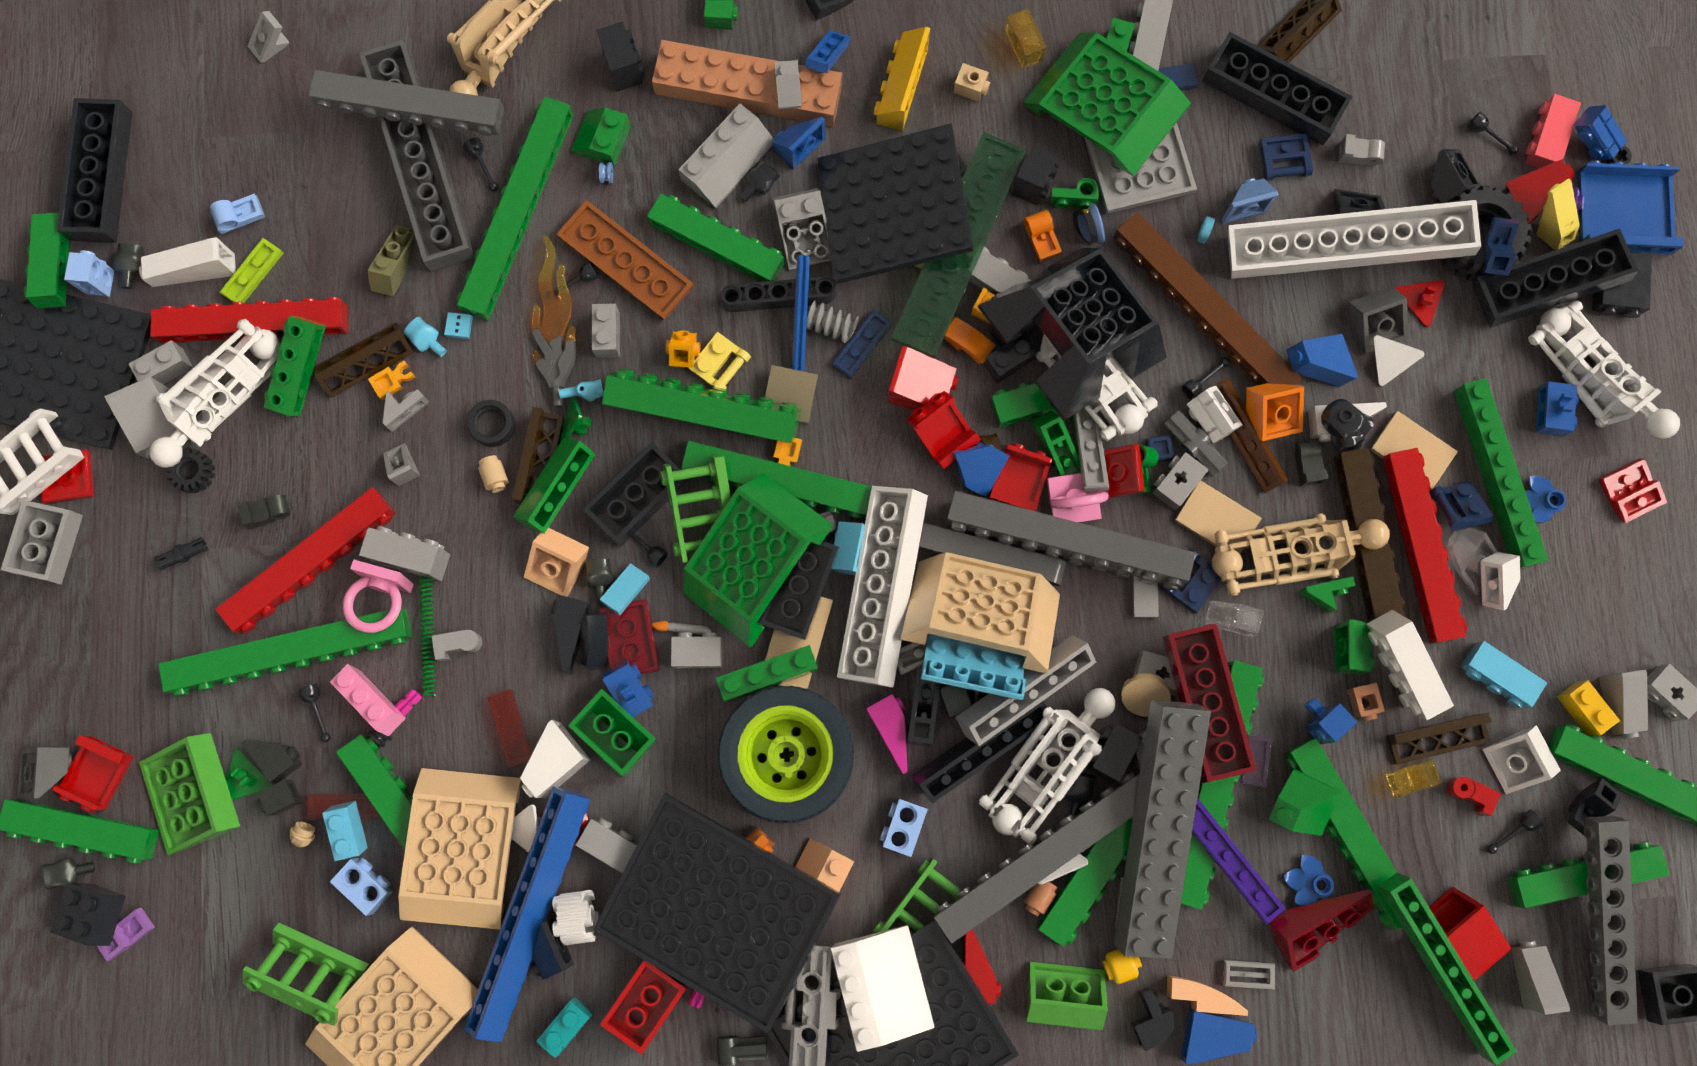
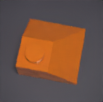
M1266 383L1246 388V411L1260 441L1303 432L1304 386Z

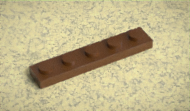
M1223 379L1214 386H1217L1242 423V426L1233 431L1231 436L1264 492L1267 493L1288 481L1267 443L1259 440L1246 408L1229 379Z

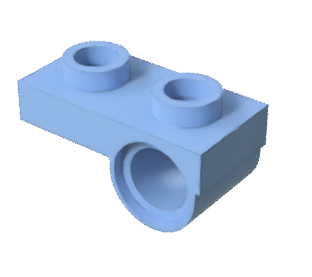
M255 194L234 202L220 200L210 205L217 230L221 234L265 218L259 199Z

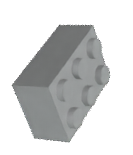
M22 500L1 571L62 585L83 515L63 508Z
M377 526V529L368 527L359 556L378 565L426 578H433L442 582L450 558V554L444 550V546L426 538L421 542L422 540L415 538L414 535L401 532L400 536H398L399 534L382 526Z

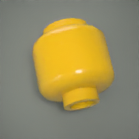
M1118 949L1108 952L1105 956V961H1102L1109 981L1113 980L1116 984L1136 979L1139 976L1138 968L1142 967L1139 957L1124 956Z

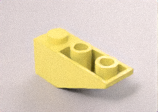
M1568 178L1561 184H1555L1549 190L1547 202L1543 207L1542 218L1538 222L1539 227L1536 235L1554 250L1561 249L1572 242L1580 226L1572 182Z

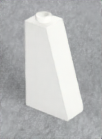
M217 237L141 257V266L139 267L141 278L152 287L230 277L236 272L235 254Z

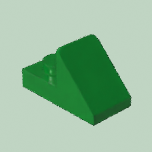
M1352 576L1308 586L1299 590L1304 598L1331 613L1337 610L1334 597L1348 594V589L1354 587L1355 582Z

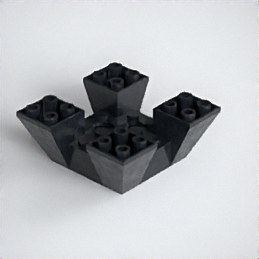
M1081 248L1050 265L1047 269L1052 275L1014 285L978 305L980 311L1005 344L1039 326L1061 355V358L1034 383L1063 421L1100 398L1105 363L1110 358L1115 357L1131 379L1167 358L1159 323L1101 248Z

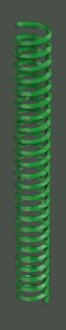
M419 576L421 579L419 581L421 584L419 586L421 589L419 597L422 598L419 601L422 603L420 605L422 608L420 610L422 613L420 614V617H422L420 619L422 622L420 626L423 627L420 629L423 632L420 634L423 637L420 639L422 641L420 645L423 646L421 650L424 651L421 653L424 656L421 658L424 661L421 663L424 666L421 668L423 670L421 674L424 675L421 679L424 680L422 684L425 685L422 689L426 690L422 694L436 696L434 693H428L436 691V689L428 688L436 686V684H428V682H435L436 679H427L436 675L425 674L436 671L435 669H425L436 666L435 664H425L436 661L426 659L435 657L434 655L426 654L434 652V650H426L427 648H433V645H425L433 642L432 640H424L433 636L424 634L435 632L425 630L434 628V626H425V624H433L434 621L424 620L434 619L435 617L423 616L434 614L433 611H423L434 609V607L424 606L434 604V602H424V600H433L434 598L423 597L425 595H433L434 593L422 592L434 589L423 587L433 585V583L423 582L432 581L433 578H422Z

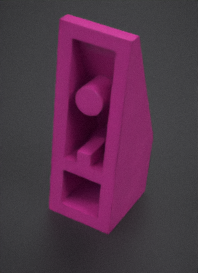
M891 694L868 707L866 711L901 773L904 774L908 770L905 717L902 711L906 709L900 698H894Z

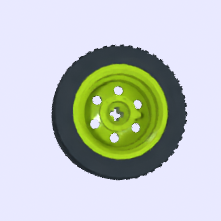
M774 686L763 689L742 701L734 709L733 713L729 715L727 722L724 724L725 726L719 738L717 756L720 775L729 794L743 809L752 815L775 823L805 821L820 815L830 808L845 790L854 764L852 735L838 709L818 693L799 686ZM794 727L801 729V734L797 737L792 735ZM770 730H774L777 733L776 738L773 740L767 737V733ZM814 747L816 755L808 756L807 749ZM786 748H789L790 752H794V756L790 757V762H785V759L780 757V754H783ZM761 753L767 756V760L764 763H760L757 760L758 755ZM804 770L807 773L804 780L798 779V771ZM775 773H779L782 776L781 782H773L772 776Z

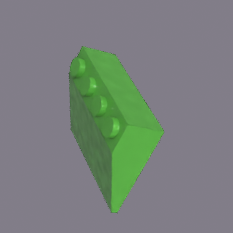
M211 733L186 737L139 762L167 855L175 854L240 827Z

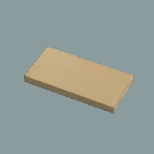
M822 597L808 639L806 640L774 629L765 660L810 645L816 661L833 600ZM812 673L777 686H799L808 689Z

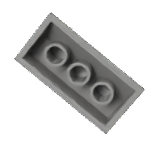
M739 103L678 169L681 181L716 209L773 147L774 138L761 121Z

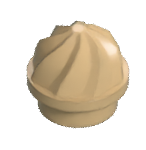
M296 822L295 826L290 829L291 843L296 847L308 846L315 838V827L306 822Z

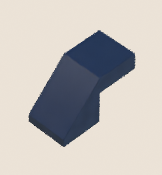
M1493 217L1485 239L1484 273L1509 276L1516 257L1512 243L1519 227L1517 220Z

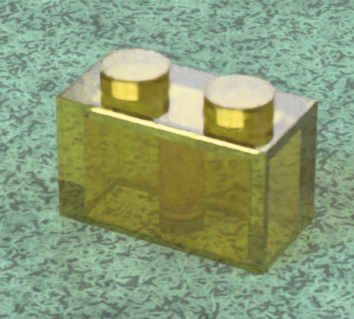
M1029 8L1007 16L1005 31L1022 68L1043 61L1047 47Z

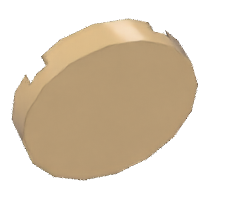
M1140 673L1135 675L1134 678L1125 681L1121 692L1122 702L1126 709L1133 714L1149 717L1151 700L1171 701V688L1164 683V679L1151 673Z

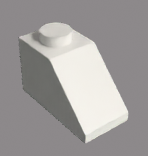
M1496 552L1480 560L1482 606L1506 610L1520 581V556Z

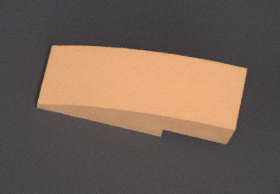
M1167 975V997L1178 1000H1191V1009L1196 1012L1248 1016V1010L1222 992L1200 982Z

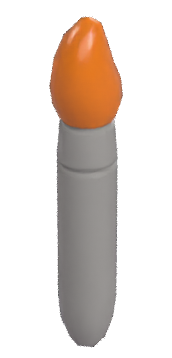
M667 621L652 623L654 629L662 632L669 630L695 635L711 633V629L701 625L669 623Z

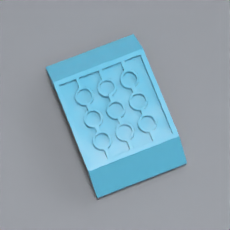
M928 633L920 679L1023 700L1026 679L1023 678L1024 656Z

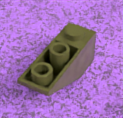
M395 225L367 270L371 291L389 296H394L403 281L416 241L412 228Z

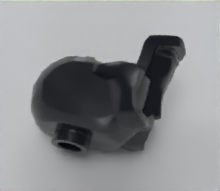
M1345 399L1332 401L1325 407L1321 415V423L1330 434L1333 447L1337 451L1359 450L1363 441H1365L1367 433L1374 426L1372 417L1364 414Z

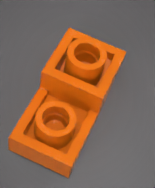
M956 317L953 318L941 335L958 351L963 349L978 364L984 363L986 357L996 346L978 330Z

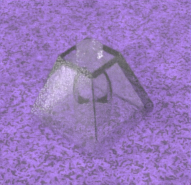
M1469 527L1455 531L1450 536L1448 547L1456 571L1471 593L1477 596L1482 589L1480 560L1498 551L1486 532Z

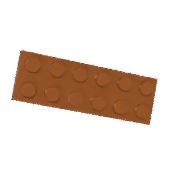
M588 200L580 206L556 234L559 239L588 262L590 261L592 265L663 321L669 317L694 287V283Z

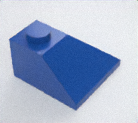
M819 117L790 126L785 131H780L774 138V152L794 170L826 139L825 119Z

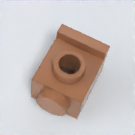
M1377 683L1346 690L1355 718L1362 717L1364 722L1377 719V713L1385 712ZM1362 699L1367 703L1365 708L1363 707Z

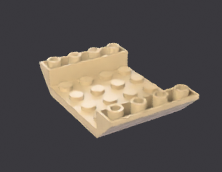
M945 552L919 561L901 640L925 645L927 634L929 633L1024 656V669L1047 674L1060 594L1042 574Z
M421 768L413 793L399 889L400 920L501 929L505 907L503 897L514 814L520 795V778Z
M412 926L386 948L335 1006L338 1009L336 1025L319 1023L314 1028L305 1045L327 1066H420L461 1018L470 1012L478 988Z

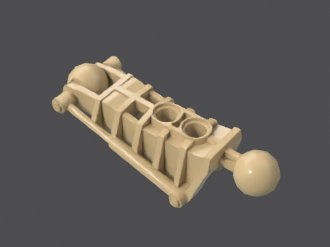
M489 0L455 34L450 33L447 36V41L452 45L460 67L467 75V78L454 82L450 86L449 91L478 96L476 87L480 82L493 88L499 72L502 73L504 70L503 65L506 60L513 56L512 51L517 44L523 42L522 38L528 31L531 32L533 25L542 17V12L554 0H525L524 2L523 0Z
M1317 514L1313 519L1264 526L1263 529L1227 534L1226 531L1219 530L1214 534L1216 544L1219 547L1215 548L1212 568L1221 577L1222 582L1227 581V592L1231 596H1237L1242 589L1271 584L1282 585L1322 577L1336 579L1340 576L1339 570L1354 559V545L1362 544L1369 549L1382 548L1388 543L1390 530L1383 521L1369 519L1364 521L1358 530L1350 531L1347 520L1327 521L1326 516L1323 514ZM1262 535V538L1253 539L1252 536ZM1245 538L1244 542L1227 544L1229 540ZM1319 539H1327L1330 542V549H1322L1319 545ZM1286 543L1287 548L1275 550L1274 544ZM1296 543H1301L1305 546V554H1298L1295 551L1294 546ZM1251 548L1255 569L1241 572L1243 559L1236 550ZM1288 553L1291 562L1278 564L1277 555ZM1324 565V568L1315 569L1316 566ZM1297 569H1306V571L1297 572ZM1286 571H1287V572L1289 573V574L1279 575L1280 572H1286ZM1270 574L1272 577L1270 579L1261 580L1262 575ZM1253 576L1255 580L1252 582L1238 584V582H1236V579Z

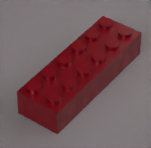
M1217 623L1168 634L1163 637L1179 701L1182 703L1199 704L1211 711L1200 778L1201 783L1257 771Z

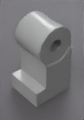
M1346 134L1339 143L1338 163L1379 165L1384 162L1385 143L1382 140L1355 138L1356 135Z
M461 630L432 636L435 660L440 662L450 660V653L460 651L474 653L482 646L481 636L472 630Z

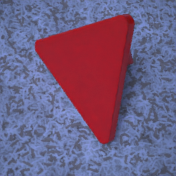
M1439 280L1395 287L1397 291L1407 298L1408 309L1424 327H1429L1445 282Z

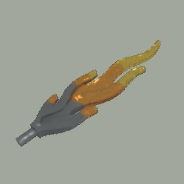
M544 235L543 239L546 245L547 256L538 280L539 291L543 299L544 317L541 325V309L538 305H534L532 332L544 353L545 360L537 350H534L533 356L537 368L547 380L549 388L552 389L553 407H562L563 402L560 399L559 389L565 388L566 380L575 363L576 329L573 326L569 327L563 351V339L571 316L572 301L564 278L566 267L563 264L559 265L556 273L559 297L558 299L555 297L552 277L556 253L551 240Z

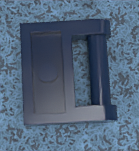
M1307 133L1263 138L1260 140L1259 146L1264 168L1263 176L1266 181L1273 180L1274 177L1300 174L1311 176L1313 174ZM1302 161V165L1273 168V163Z
M1471 481L1445 488L1437 486L1430 491L1431 498L1437 501L1449 520L1448 525L1452 531L1492 522L1493 514ZM1448 498L1451 499L1452 503L1454 504V506L1456 507L1461 516H1458L1456 514L1451 504L1447 500Z
M1196 553L1194 564L1199 568L1182 592L1178 589L1170 590L1163 586L1161 587L1163 591L1194 613L1199 612L1221 580V577L1214 572L1212 565Z

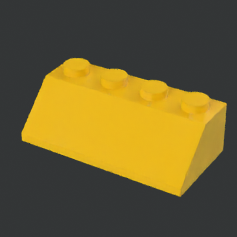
M923 27L904 31L901 39H896L893 53L896 55L894 61H889L886 72L889 74L887 81H883L880 94L883 95L881 102H876L874 115H877L876 124L903 131L927 55L930 28Z

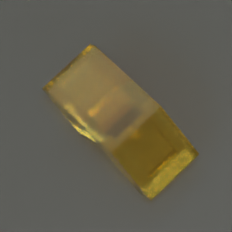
M1434 759L1386 774L1394 798L1403 797L1414 791L1431 788L1442 783Z

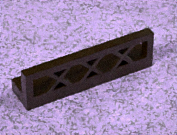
M1303 0L1257 46L1290 63L1342 11L1339 0H1318L1316 2H1313L1314 0ZM1276 43L1272 48L1268 47L1270 44Z
M396 322L314 366V376L331 398L411 355L414 351L403 335L401 327ZM398 340H401L406 348L400 353L389 352L391 344ZM374 353L384 355L383 361L378 365L368 363L370 355ZM354 364L363 366L361 374L357 376L347 374L350 366ZM332 376L342 378L341 384L332 390L325 381Z
M532 407L512 500L517 504L522 503L534 483L531 484L532 478L534 481L537 480L533 474L534 468L541 463L546 466L547 463L545 461L547 459L550 460L558 448L564 416L545 413L542 408ZM545 419L557 421L556 429L547 435L543 429ZM548 440L552 446L551 452L542 457L538 452L539 445Z
M1490 713L1472 715L1387 735L1394 765L1490 743L1486 723L1492 722ZM1478 725L1482 739L1474 741L1466 736L1470 727ZM1453 732L1459 736L1454 746H1450L1442 741L1446 733ZM1426 737L1436 742L1432 750L1428 752L1419 747L1423 738ZM1406 743L1413 748L1407 757L1400 758L1396 744Z

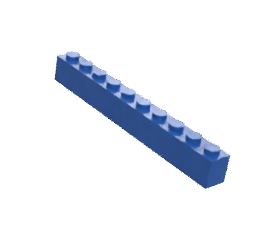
M554 786L552 788L464 1026V1030L475 1039L501 1042L504 1033L507 1031L508 1022L517 1004L522 984L525 982L526 973L533 959L541 923L546 921L548 913L552 908L553 898L561 884L563 872L570 859L574 842L579 835L584 815L588 810L590 799L578 792Z

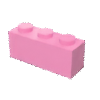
M347 664L330 681L376 731L389 736L406 719L362 671Z

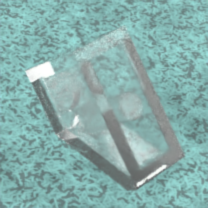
M1211 600L1204 624L1217 623V627L1220 629L1254 637L1259 634L1264 611L1242 604Z

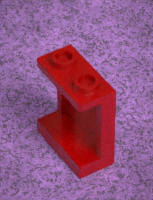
M946 391L935 394L930 402L916 409L912 416L907 419V422L933 461L943 469L955 461L953 452L972 448L981 440L978 434L969 427L956 407L954 397Z
M1007 444L1004 452L1010 457L992 487L989 500L1036 511L1053 459L1049 458L1048 454L1036 450L1031 452L1025 450L1026 447L1021 444Z
M79 735L75 744L81 746L62 783L54 785L51 790L59 793L58 798L64 801L73 802L74 800L80 803L79 807L85 811L94 813L95 810H106L134 756L93 736Z

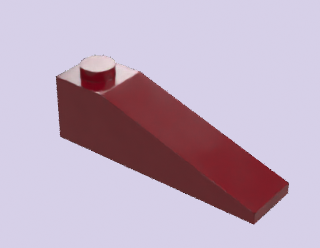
M1367 889L1289 909L1275 917L1270 922L1272 937L1289 968L1294 972L1315 960L1320 955L1318 950L1328 941L1333 944L1338 940L1336 936L1343 928H1352L1374 909L1372 892Z

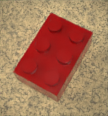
M644 960L600 1025L642 1055L689 986Z

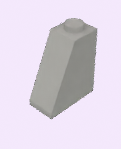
M1639 670L1599 677L1603 699L1620 720L1611 727L1612 735L1622 734L1623 739L1639 737L1638 732L1648 730L1647 671Z
M1535 940L1520 941V946L1511 947L1523 1009L1544 1015L1570 1011L1547 947L1536 944Z

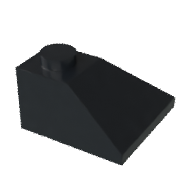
M1443 149L1439 152L1431 181V187L1434 190L1432 195L1438 203H1449L1460 192H1465L1468 188L1472 187L1478 189L1481 186L1460 149Z
M1334 189V196L1341 214L1385 209L1381 196Z
M555 918L541 923L533 953L534 962H532V966L536 975L541 976L542 980L575 965L567 945L561 942L560 937L554 936L553 922L556 921Z

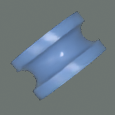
M600 162V183L605 181L613 183L612 162H609L607 165Z

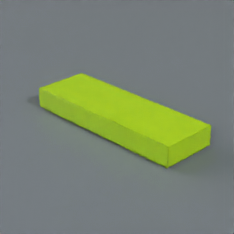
M262 238L219 293L232 302L245 303L284 253L272 243Z

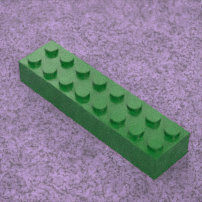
M620 368V371L615 370V372L606 377L602 404L788 443H792L797 436L802 409L796 408L797 404L783 402L782 404H775L773 399L767 397H759V400L752 399L750 394L736 392V395L728 394L727 390L723 388L703 389V384L690 382L689 385L680 384L681 380L666 378V380L657 379L655 374L643 373V375H636L634 370Z

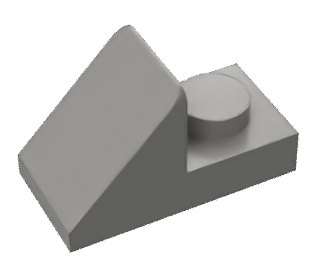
M269 11L261 12L247 46L261 63L266 62L289 44V41L281 32L283 27Z
M798 60L775 62L779 110L802 108Z
M418 389L407 393L401 403L389 391L386 392L383 424L392 432L429 403L427 398Z

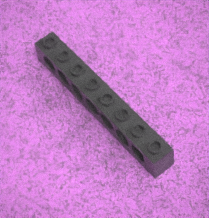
M1617 816L1587 817L1584 836L1587 840L1585 860L1588 864L1586 885L1589 889V901L1587 909L1590 914L1591 925L1588 933L1592 947L1590 952V962L1593 969L1591 986L1594 991L1592 1011L1595 1018L1608 1026L1636 1024L1638 1020L1629 821ZM1608 840L1606 848H1603L1604 843ZM1609 865V870L1605 874V869ZM1610 891V895L1606 899V894ZM1611 916V920H1610V922L1607 924V920H1608V918Z

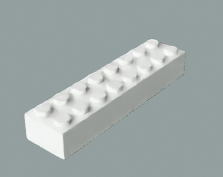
M872 486L837 678L892 688L894 686L902 642L901 635L908 609L928 498L926 494L914 489Z

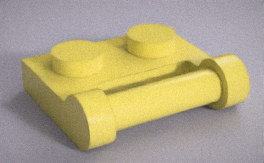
M717 332L700 353V356L695 359L693 368L689 367V371L712 388L726 389L730 379L744 362H748L751 356ZM732 353L737 356L719 380L713 378Z

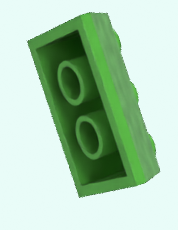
M1038 962L1029 963L1026 997L1027 1022L1103 1030L1108 1012L1105 970Z

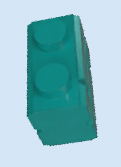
M574 997L536 1042L556 1058L591 1018L593 1013Z

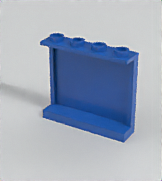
M1600 161L1586 163L1577 171V187L1579 188L1580 196H1584V208L1579 210L1578 215L1580 224L1579 242L1620 228L1631 253L1672 255L1683 248L1684 238L1676 237L1673 175L1680 171V167H1672L1669 164L1649 166L1646 163L1626 165L1623 162L1602 164Z

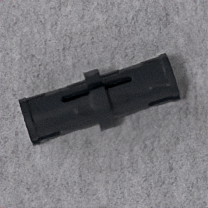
M202 537L184 545L178 544L174 546L173 550L155 556V561L159 560L156 564L160 570H165L179 562L186 563L189 561V558L208 551V547L205 546L207 544Z

